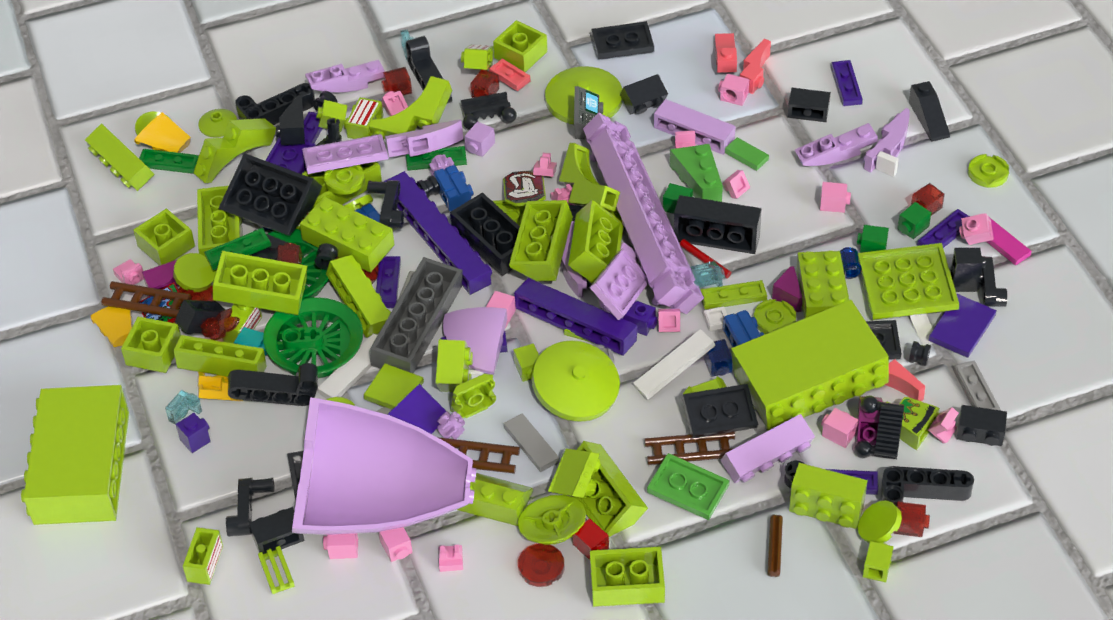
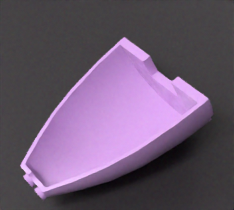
M310 397L292 533L324 535L376 533L411 526L442 516L468 504H473L474 490H470V482H475L476 468H472L473 459L423 429L390 415L350 404Z

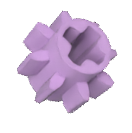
M445 154L435 156L429 164L431 174L433 175L434 171L454 165L452 158H446Z
M447 411L437 420L440 423L437 427L438 431L444 438L452 436L454 439H457L465 431L463 428L465 421L457 412L450 414Z

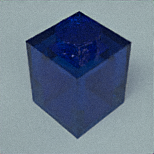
M725 339L714 341L716 346L703 355L710 376H722L732 373V356Z

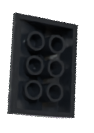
M244 153L218 209L290 236L314 206L322 185L311 177Z

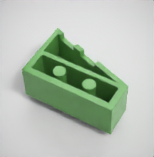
M710 144L670 149V168L678 173L679 179L682 182H685L689 188L693 189V196L695 198L722 202L723 186Z

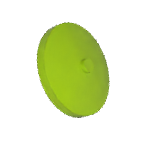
M589 66L573 67L558 73L549 81L545 90V102L550 113L560 121L574 125L575 86L598 94L599 101L603 102V115L609 118L619 111L623 101L620 96L622 86L619 80L608 71Z
M562 341L549 346L539 355L532 371V386L540 403L554 415L570 421H590L601 417L613 406L620 389L619 374L612 360L599 348L581 341Z

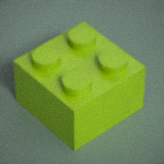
M516 20L493 41L494 58L499 61L503 58L526 72L548 52L547 34Z
M167 208L133 229L137 246L159 266L174 261L195 247L192 230Z
M137 317L121 348L125 364L127 366L166 373L175 356L174 348L181 336L178 324Z
M438 341L436 385L441 392H454L456 386L472 379V375L469 374V365L473 364V352H471V348L468 347L466 341Z

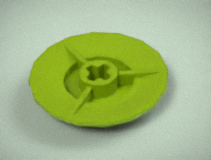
M550 495L529 504L520 514L518 527L520 533L527 540L545 545L558 544L566 541L578 532L585 522L586 511L583 503L574 497Z

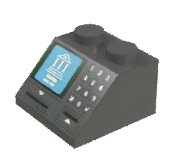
M575 86V139H586L583 128L598 113L603 114V102L599 101L598 94Z

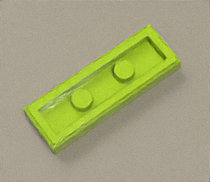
M763 280L700 289L704 297L702 300L704 310L767 300Z

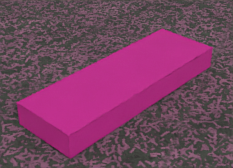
M989 217L994 240L986 241L1014 265L1031 256L1032 251Z

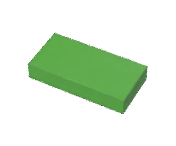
M738 137L725 148L727 155L756 171L769 160L767 153Z

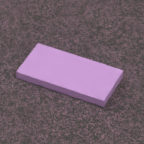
M381 134L302 149L308 174L388 159Z
M622 248L598 276L590 289L612 314L620 320L647 286L648 278L636 261Z

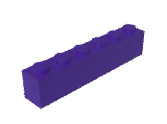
M530 278L514 292L516 309L563 330L568 329L570 332L575 333V335L597 345H602L606 349L609 348L611 351L622 356L637 341L636 324L622 318L618 320L611 313Z

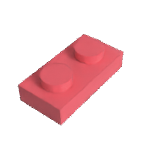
M503 58L489 68L490 75L516 91H519L531 82L530 75Z

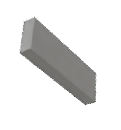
M975 360L954 365L953 371L972 406L1001 410Z
M523 413L504 423L505 430L540 472L559 463L558 455Z

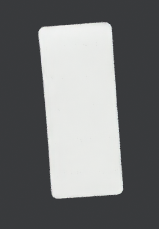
M927 314L909 315L923 345L933 344V342L928 341L933 328Z

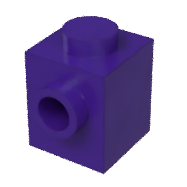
M635 300L623 319L636 324L637 333L647 336L649 331L656 327L658 321L656 307Z
M195 413L190 414L175 424L180 441L191 453L196 452L211 442L208 433L210 427L204 418L200 419Z

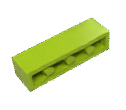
M102 123L85 139L90 145L88 149L95 156L100 155L98 159L106 167L111 165L112 167L109 170L117 177L121 175L122 178L120 180L128 188L133 186L138 191L155 175Z
M353 255L330 261L326 275L344 304L351 308L359 317L365 337H370L373 333L379 334L391 311L385 307L380 294L376 293L370 279L362 271L360 263L355 260Z
M185 335L180 336L174 348L177 368L228 377L229 372L233 370L264 372L267 367L263 348Z

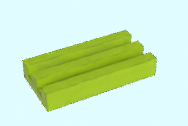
M280 546L276 547L275 551L267 550L266 554L258 553L272 594L295 587ZM274 557H279L288 581L286 584L283 582ZM270 559V562L272 564L273 570L279 583V586L275 587L268 566L266 564V560Z

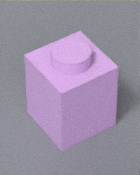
M477 122L465 135L466 151L481 157L495 143L494 128Z

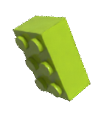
M799 463L792 482L789 511L797 515L813 517L823 522L828 521L846 528L857 529L864 508L868 480Z
M661 547L590 551L593 607L665 603V581Z

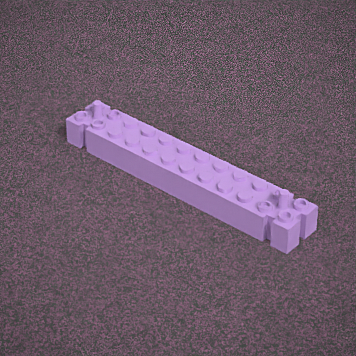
M598 113L583 128L586 140L592 149L590 159L593 162L597 161V166L604 176L603 180L607 186L620 192L616 210L620 213L622 224L629 234L628 238L635 248L634 252L639 257L642 264L641 268L648 278L647 282L653 288L652 290L655 295L651 302L654 306L664 304L672 309H680V312L688 314L704 299L699 286L694 284L696 279L634 142L630 141L631 136L627 127L617 121L613 123L609 117Z

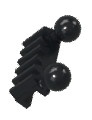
M507 92L461 100V108L464 114L463 125L468 130L478 122L479 117L485 120L487 115L493 118L497 114L498 117H502L507 123L513 122L517 117L515 109L508 102Z
M865 396L860 403L861 409L868 414L874 413L877 410L880 411L876 445L872 446L868 441L861 440L854 447L855 454L859 458H867L870 455H874L876 457L897 459L904 404L880 402L874 396Z

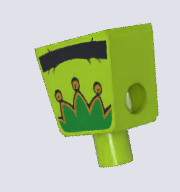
M904 397L899 403L904 404L900 440L917 450L929 434L928 429L939 414L940 408Z

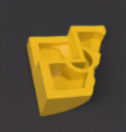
M162 112L137 135L134 142L140 145V142L150 145L154 150L181 153L189 146L191 137Z
M108 306L91 315L93 324L95 323L99 327L100 332L108 337L113 347L123 346L133 327L131 310Z
M198 372L199 398L243 401L229 397L228 377L221 375L205 376L204 372Z

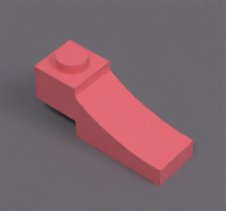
M734 33L715 34L717 73L737 72V51Z
M765 38L744 59L743 71L740 73V77L750 79L749 93L751 94L758 88L760 89L764 83V69L762 66L770 56L771 41Z
M895 359L889 363V383L885 385L902 392L909 398L918 401L924 400L925 385Z

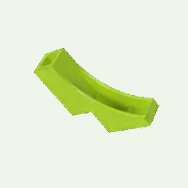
M431 76L422 94L405 110L387 118L371 120L369 128L372 135L381 134L384 140L385 136L415 131L417 125L422 128V126L438 124L452 93L449 80Z
M265 118L229 120L223 138H207L204 140L194 174L204 183H212L220 170L236 156L252 148L271 145L276 127Z
M569 143L559 182L566 185L570 184L573 187L569 203L583 208L593 200L605 210L615 212L620 192L600 185L596 181L590 167L589 149L576 143Z

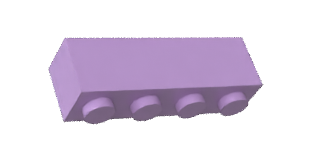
M667 99L664 100L654 113V128L674 136L675 132L695 131V144H710L712 151L722 155L725 154V148L735 140L734 125Z
M800 414L725 453L721 462L734 483L741 480L745 483L755 476L754 473L760 470L763 473L774 466L773 463L778 460L781 463L785 462L793 456L792 453L798 450L801 453L810 448V443L815 436Z

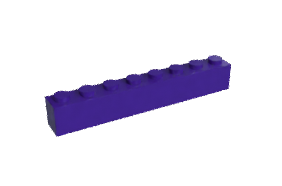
M404 171L387 179L400 181L401 188L397 209L404 211V218L443 264L463 270L462 286L471 295L491 285L492 270L487 263L484 264L479 253L471 249L467 239L459 235L457 228L448 222L446 215L439 212L435 202L427 198L425 191L417 186L414 178L409 177Z

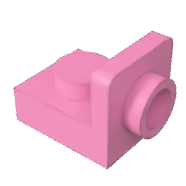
M391 91L382 97V108H386L389 116H393L408 107L401 91L395 93Z
M695 131L675 132V149L696 146Z
M131 259L113 268L114 275L122 283L135 285L144 279L142 266L139 263L135 264Z
M952 407L940 412L928 431L942 443H947L957 429L954 420L959 413Z

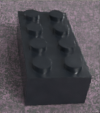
M483 192L450 212L451 225L457 228L459 235L462 238H466L469 245L501 276L513 270L509 264L520 228L514 220Z
M679 195L674 212V233L678 242L685 239L693 245L756 254L760 238L762 208Z

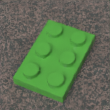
M668 453L648 485L647 493L709 520L729 487L730 480Z

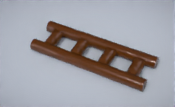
M111 281L110 289L115 291L111 298L103 297L101 304L176 318L183 300H191L192 296L191 294ZM123 292L134 293L131 301L120 300ZM143 295L154 297L150 305L139 303ZM163 298L173 300L170 308L159 306Z
M735 432L692 439L691 434L645 438V447H653L654 456H647L648 465L662 464L666 455H663L661 446L675 445L676 454L672 455L687 462L722 459L725 453L733 450L730 449L729 440L735 439ZM720 441L721 450L708 451L706 442ZM697 443L699 452L685 453L684 444Z
M437 437L454 448H458L465 455L467 450L481 451L479 460H473L472 468L512 474L516 472V465L510 464L512 455L519 456L520 447ZM489 452L503 454L501 463L487 462Z

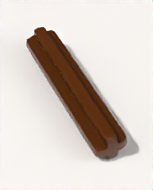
M775 514L770 517L767 574L770 577H779L781 570L783 517Z

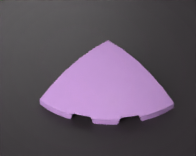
M495 307L466 308L444 315V337L447 340L466 341L468 347L471 348V352H473V364L469 365L470 368L494 375L503 344V333L507 323V309Z

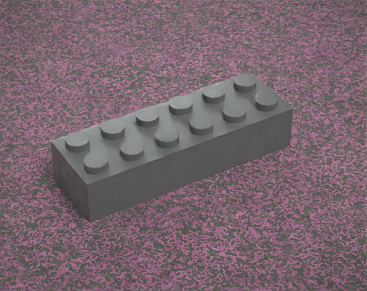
M423 257L370 348L371 365L382 368L384 364H388L414 373L444 320V315L449 311L462 287L463 270Z

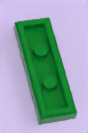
M465 146L442 148L411 157L409 154H406L407 171L431 169L429 164L432 159L437 155L445 154L446 158L451 157L455 166L467 165Z
M143 149L139 159L149 169L194 174L199 155Z
M261 228L207 250L204 254L212 270L218 268L222 251L251 255L270 247L271 243L265 231Z

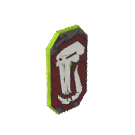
M533 170L512 172L503 178L506 203L513 206H526L527 201H544L546 199L544 177L533 175Z

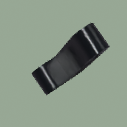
M423 35L407 40L408 64L424 91L431 76L441 79L443 77L430 56L427 38ZM450 95L447 103L452 102V95Z
M302 83L258 104L250 96H240L235 100L239 120L265 118L272 125L280 123L279 117L298 95H302L303 112L312 108L313 101L315 100L314 89H311L309 83Z
M312 363L300 365L296 376L248 370H233L228 374V395L238 400L308 406L310 404V397L315 398L318 389V368Z
M890 466L883 472L881 501L887 500L894 503L900 511L902 510L904 497L966 501L972 494L974 476L970 472L963 470Z

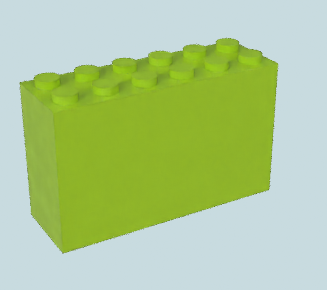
M852 300L731 348L734 376L740 385L748 384L754 409L760 415L767 431L800 414L805 418L814 413H820L828 407L839 405L845 400L861 396L867 391L880 388L889 383L888 354Z
M105 385L41 389L39 398H36L37 415L33 416L34 433L30 435L31 452L27 453V463L29 466L28 470L24 472L26 485L25 489L21 491V500L26 504L27 515L31 517L34 525L116 521L129 420V409L122 386Z

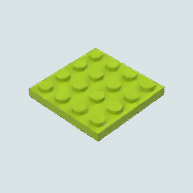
M942 243L858 253V262L873 320L959 309V301Z

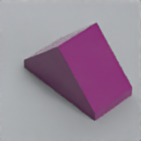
M791 266L773 284L772 299H776L779 302L785 301L793 306L796 312H801L803 298L795 268Z

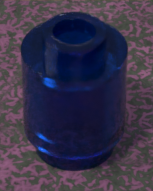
M845 247L840 250L844 275L847 279H853L860 275L861 263L858 251L855 248Z

